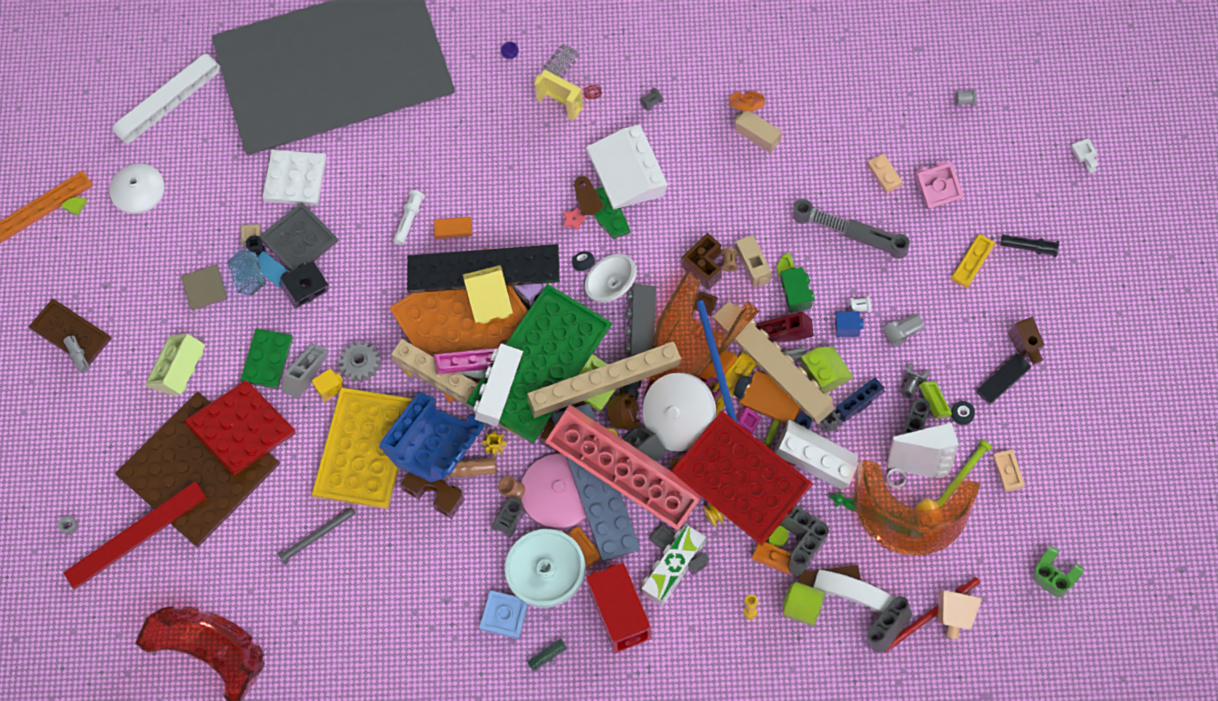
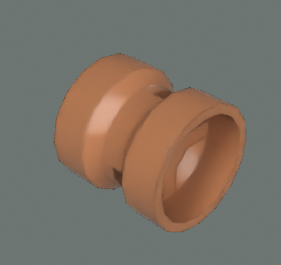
M505 476L499 482V492L510 499L518 498L519 500L524 496V484L513 477Z

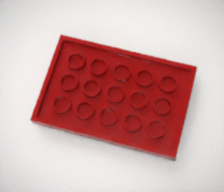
M723 411L718 414L671 471L761 546L764 545L813 486L809 479Z

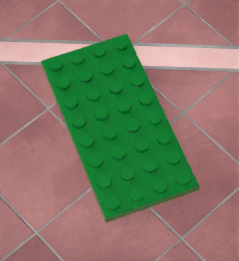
M547 284L506 343L507 346L521 350L523 353L499 424L534 444L555 411L534 418L527 402L528 393L578 376L612 326V322ZM485 375L467 400V404L473 408L477 400L481 401L480 389L482 384H487L488 381Z

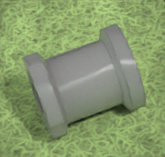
M972 89V91L957 90V106H961V104L976 106V89Z

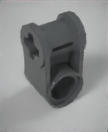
M511 498L506 502L492 526L493 530H499L507 534L508 538L514 535L519 522L524 516V507L518 498ZM513 506L520 507L517 512L513 513L510 511Z

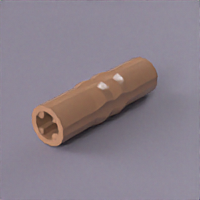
M461 459L459 463H456L457 466L453 472L445 476V478L497 474L496 459Z

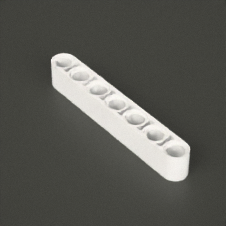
M203 54L120 119L113 126V132L125 144L132 142L216 76L221 66L209 54Z

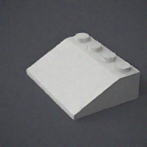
M641 125L623 128L586 147L612 209L664 197L668 184Z
M952 423L893 437L886 464L887 469L899 468L907 473L927 477L937 476V478L947 476L951 471L959 446Z

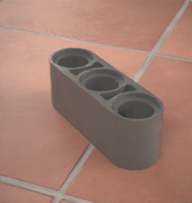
M919 398L913 402L902 435L924 429L930 410V404L926 399ZM920 407L923 408L925 411L918 412L916 408ZM910 425H917L919 429H912Z
M903 596L894 598L868 631L867 637L874 652H885L911 619L912 611L907 598Z

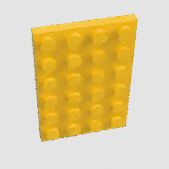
M341 388L312 496L314 498L389 509L399 467H396L382 451L379 443L413 399Z

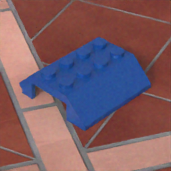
M419 391L379 443V447L396 467L429 482L444 479L445 476L453 472L457 466L456 463L460 462L466 454V450L471 447L476 440V436L481 433L485 425L475 420V416L469 414L467 423L436 409V399Z

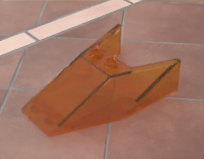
M688 269L658 319L651 348L654 349L674 342L681 361L676 368L646 378L653 383L659 378L672 373H687L697 377L713 363L702 323L693 318L701 279ZM746 301L727 334L712 329L719 356L759 312L750 302Z

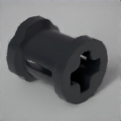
M249 236L246 239V247L252 258L257 259L263 251L265 252V247L259 236Z

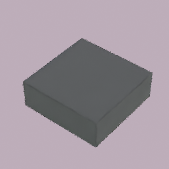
M661 524L650 537V541L664 551L669 544L672 545L676 540L674 539L675 533Z
M703 553L689 562L688 569L691 574L694 575L709 565V557L706 553Z

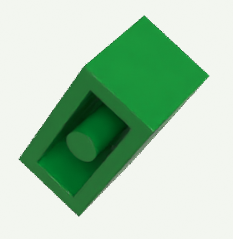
M803 267L781 271L780 281L789 313L811 309L815 296L813 290H809L810 278L808 273L804 272Z

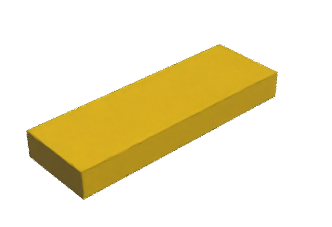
M978 234L951 277V280L968 289L996 242Z

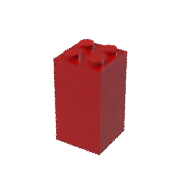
M624 562L621 564L613 563L608 566V569L603 571L595 570L586 577L588 590L614 654L651 640L652 629Z

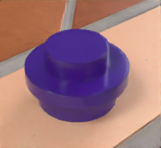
M508 41L501 47V54L506 59H513L519 54V48L514 42Z

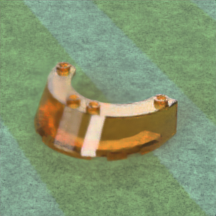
M862 460L856 469L853 491L854 506L865 531L869 536L878 541L881 546L902 555L925 556L943 550L960 536L969 520L981 482L963 481L951 500L943 506L931 510H917L903 505L892 496L885 485L882 469L878 463Z

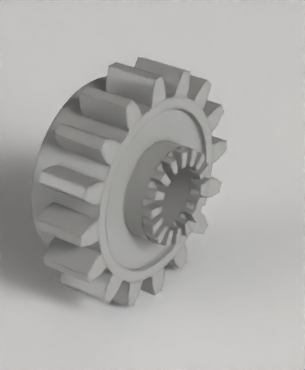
M358 341L356 346L350 343L351 348L344 347L346 353H340L342 360L338 362L341 366V372L344 373L346 379L351 377L352 382L356 380L360 383L363 380L370 381L372 376H376V370L380 371L378 364L382 362L379 357V351H375L374 345L369 347L368 342L361 345V342Z

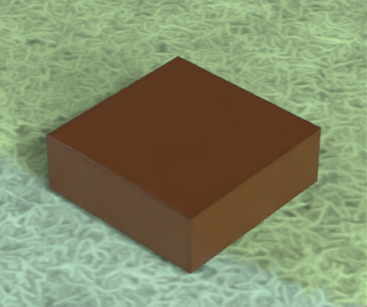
M700 291L696 302L703 300L707 315L711 316L718 297ZM695 302V304H694V306H693V310L698 311V308H697V305H696V302Z

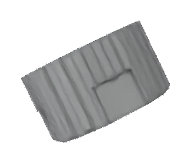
M71 516L63 517L58 523L59 530L68 536L74 534L78 528L77 522ZM68 522L72 523L70 528L64 529L65 524Z

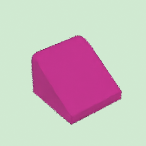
M748 407L741 408L736 415L738 424L753 434L761 417Z

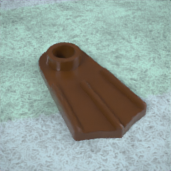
M585 176L578 177L574 182V187L582 216H595L604 206L589 178ZM582 183L586 184L585 187H580Z

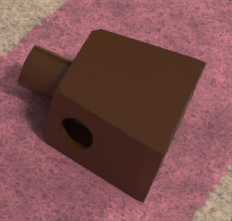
M1033 316L1015 323L1008 331V335L1022 358L1029 356L1033 365L1044 361L1039 351L1045 345Z

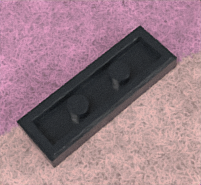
M1017 353L980 386L976 393L991 405L1024 376L1032 366Z

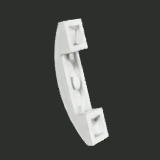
M825 570L818 571L813 588L822 590L830 596L835 594L867 606L871 611L882 614L895 598L865 582Z

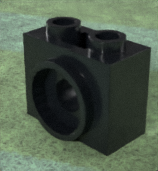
M314 261L304 262L292 272L290 270L286 271L280 277V286L295 309L305 303L312 302L315 298L328 292L329 284ZM307 284L310 287L302 288L300 285Z

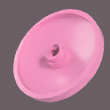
M551 454L545 456L528 468L521 482L525 486V493L521 498V502L525 512L535 523L547 529L567 530L587 520L565 455Z

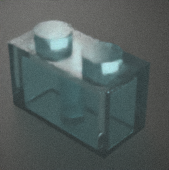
M241 250L227 261L238 293L252 296L266 285L255 252Z

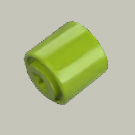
M794 582L792 587H789L783 603V616L814 627L826 592Z

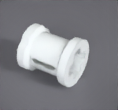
M869 296L860 299H849L851 312H871Z

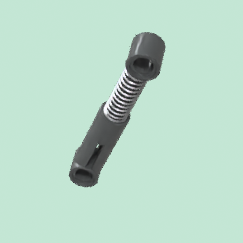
M799 199L794 203L793 219L797 223L815 222L818 225L831 227V230L834 228V231L843 232L845 237L889 252L896 259H902L908 254L910 241L904 234L894 235L853 219L848 222V220L836 218L835 215L833 217L832 214L829 215V213L826 214V212L823 213V211L820 212V210L814 208L807 199ZM799 210H805L806 212L801 213ZM896 245H902L903 248H898Z

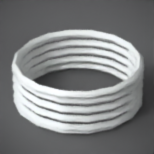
M899 468L891 469L887 473L886 478L888 485L892 488L902 487L906 482L905 472ZM897 471L903 474L905 480L900 485H893L890 483L888 475L891 472Z

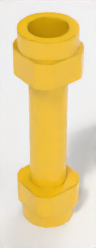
M750 594L744 599L746 607L743 613L746 619L753 620L758 613L756 609L758 599L755 595Z

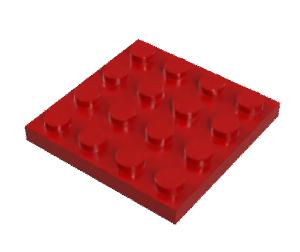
M246 380L185 420V425L234 476L296 433V430Z

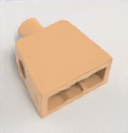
M939 590L938 623L948 625L946 637L958 639L960 628H972L982 598Z

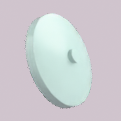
M553 529L535 530L521 537L510 549L505 563L507 583L514 595L525 604L538 608L555 607L571 599L581 587L586 570L583 553L576 541L569 535Z

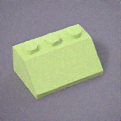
M188 333L169 336L145 386L169 395H181L187 388L186 383L189 377L195 372V365L203 355L205 344Z

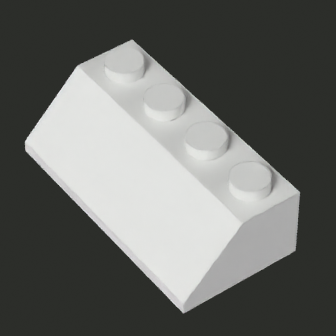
M791 420L787 421L774 450L783 460L841 490L850 485L857 469V454Z

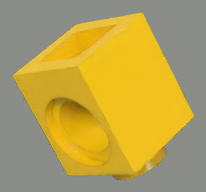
M331 368L311 380L324 402L340 393L341 388H343L341 383L344 382L338 372L334 373Z

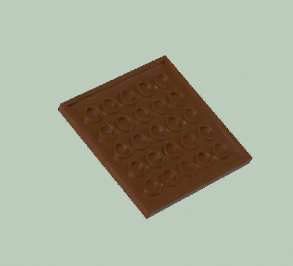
M198 391L115 473L121 481L153 509H156L196 481L207 499L172 522L171 525L197 548L280 465V462L274 456L267 453L234 476L185 425L187 418L211 403Z

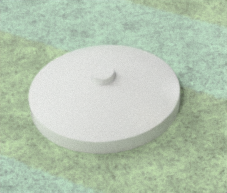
M672 373L659 378L649 388L643 403V420L646 429L656 433L664 448L671 451H688L716 418V405L711 391L703 381L687 373Z

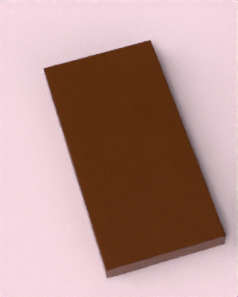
M53 298L29 326L30 330L68 355L69 351L63 340L68 336H75L79 347L84 351L83 355L88 365L94 361L112 339L111 336Z

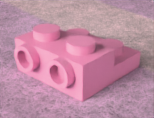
M946 161L936 163L935 168L929 169L927 166L918 169V173L914 175L919 192H922L927 210L964 198L952 162L946 164Z

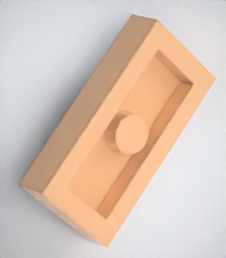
M884 153L868 161V167L885 193L902 186V180Z
M1013 449L995 453L993 458L1004 492L1024 488L1025 484Z

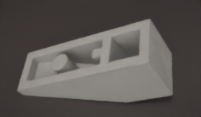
M312 343L283 374L282 392L299 399L309 388L311 380L316 376L329 354V350Z

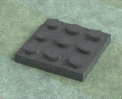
M302 202L259 236L262 242L291 272L304 262L315 261L338 242V238Z

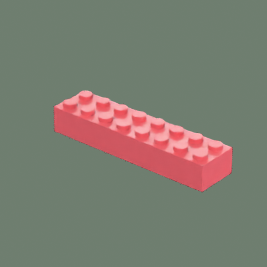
M571 405L568 406L545 443L676 530L680 529L701 498L697 492L674 473Z

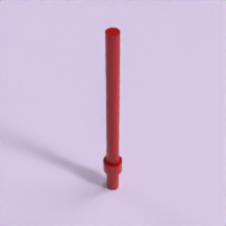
M974 577L965 585L961 584L957 587L954 593L968 595L969 591L981 582L977 577ZM938 605L902 630L884 653H887L937 616Z

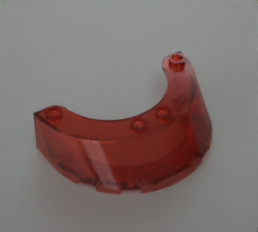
M168 606L153 612L146 617L134 643L147 653L177 651L194 656L197 660L207 663L222 678L225 686L223 697L226 701H243L265 665V662H263L264 653L260 645H255L251 641L253 637L249 633L220 615L212 612L210 615L200 613L199 608L183 606V609H175L173 606Z

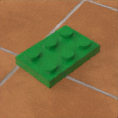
M256 328L240 379L241 382L246 380L251 385L279 389L293 336Z

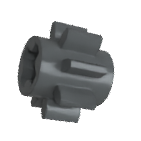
M833 410L821 421L820 429L823 430L825 428L828 434H830V431L838 432V425H843V422L838 420L841 414H835ZM830 419H833V421L831 422V424H828V423H827V422H829Z

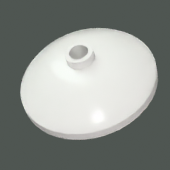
M132 164L122 168L115 174L110 183L109 194L113 204L119 210L129 214H140L151 210L160 202L164 194L165 184L161 174L154 167L147 164Z
M613 254L600 260L593 266L586 277L585 291L593 301L599 303L614 301L623 296L630 289L636 277L637 269L634 261L625 254Z

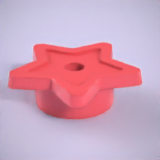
M579 208L574 209L572 212L565 211L563 213L566 218L564 227L569 226L579 230L581 223L587 220L585 216L580 214Z

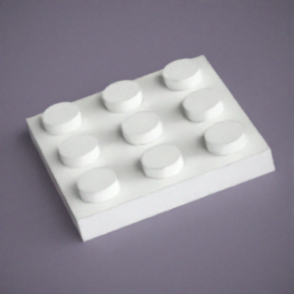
M272 150L263 201L300 204L302 202L304 205L318 206L327 159L326 154Z

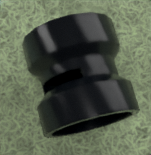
M642 380L623 386L620 389V393L631 392L630 397H635L637 401L639 396L638 389L641 388Z

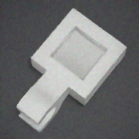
M1089 138L1072 144L1071 149L1078 162L1085 161L1089 173L1097 171L1095 167L1098 166V163L1094 158L1097 156V152Z

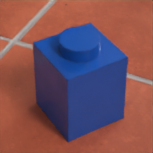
M859 311L836 312V337H859L860 330L864 329L863 318H860Z

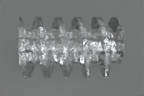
M564 44L560 45L559 50L555 51L550 60L546 62V65L541 68V71L543 72L545 69L563 78L561 74L566 75V69L570 70V64L574 65L576 63L575 59L578 60L580 55L572 47Z

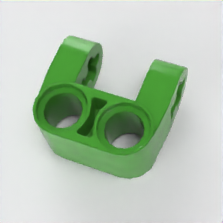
M1051 545L1038 563L1033 573V579L1053 596L1063 597L1075 585L1085 569L1076 564L1066 576L1051 565L1060 553L1058 549ZM1038 571H1045L1048 577H1042ZM1055 583H1062L1065 589L1057 588Z

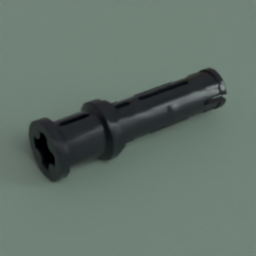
M1002 234L1000 246L1035 251L1038 255L1043 253L1057 258L1060 241L1051 242L1045 241L1043 238L1035 240Z

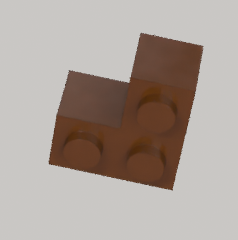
M706 233L681 257V267L707 290H710L722 278V268L714 262L721 255V244L709 233Z

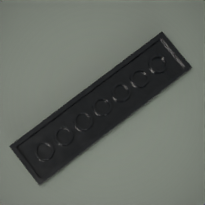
M551 244L407 255L408 293L466 289L464 274L501 265L506 286L560 282L559 245Z

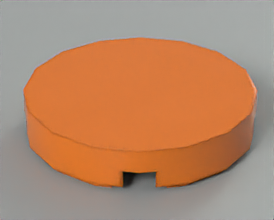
M737 91L729 96V105L737 110L753 111L765 106L764 95L756 91H746V94H741L742 91Z

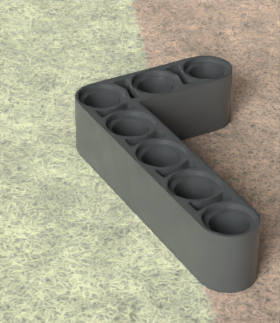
M795 506L780 526L802 539L792 552L788 563L790 573L801 575L825 544L829 527L813 515Z

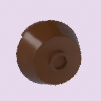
M622 392L607 403V417L615 429L633 430L634 427L640 425V420H637L639 407L635 397H630L631 392Z

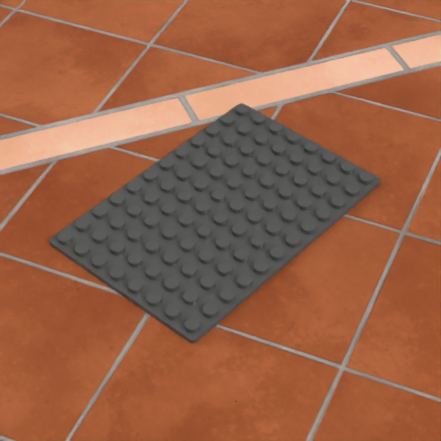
M330 0L212 36L247 155L444 97L455 92L424 0Z

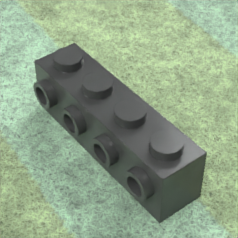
M633 284L631 289L627 291L626 301H629V307L626 309L628 325L625 328V336L628 337V343L625 344L624 349L627 358L654 349L656 286Z

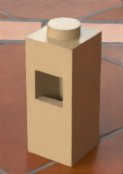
M751 111L739 113L734 121L736 132L769 153H772L782 141L781 130Z
M754 235L736 241L738 256L753 287L766 285L771 281V270Z

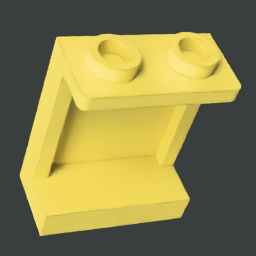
M545 69L541 75H537L534 81L537 101L541 102L545 96L555 99L566 105L567 117L574 121L583 109L582 89Z
M501 265L463 275L475 323H487L497 317L503 319L513 313Z

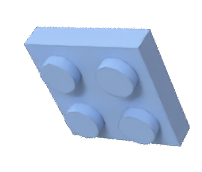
M490 590L479 629L519 640L528 604H525L516 596Z

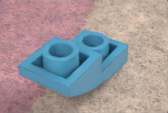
M264 251L252 263L256 270L277 287H281L280 277L288 271Z

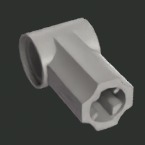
M915 313L900 322L893 321L883 328V332L892 346L895 347L906 341L909 336L923 330L924 324L921 317Z

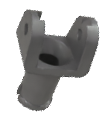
M912 363L906 369L904 376L906 384L901 392L904 397L910 399L913 398L916 388L922 382H926L930 373L929 370H926L924 375L921 376L911 372L914 365Z

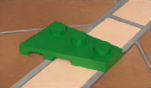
M603 187L595 189L604 206L603 209L593 216L599 222V225L612 239L630 234V228L622 209H612Z

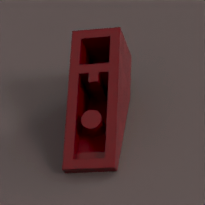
M803 311L756 323L757 325L755 326L758 330L763 329L768 334V340L771 343L774 341H798L814 336L812 318Z

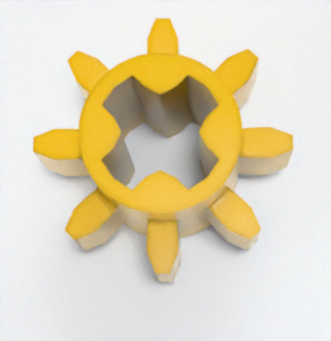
M496 431L490 435L486 434L487 441H482L483 446L486 447V454L491 452L494 457L498 453L503 454V447H507V442L503 441L504 434L499 436Z

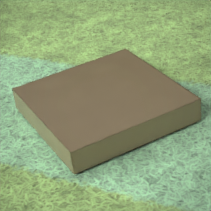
M217 265L181 276L192 311L228 299Z

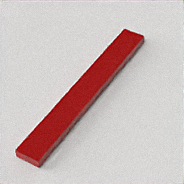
M196 481L70 567L63 574L71 587L76 590L206 500V495Z

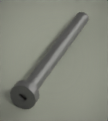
M348 509L284 553L282 550L277 554L282 562L287 564L290 557L355 514L354 509Z

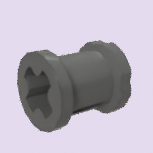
M653 88L645 97H640L639 100L643 108L650 111L651 107L663 101V96L656 88Z

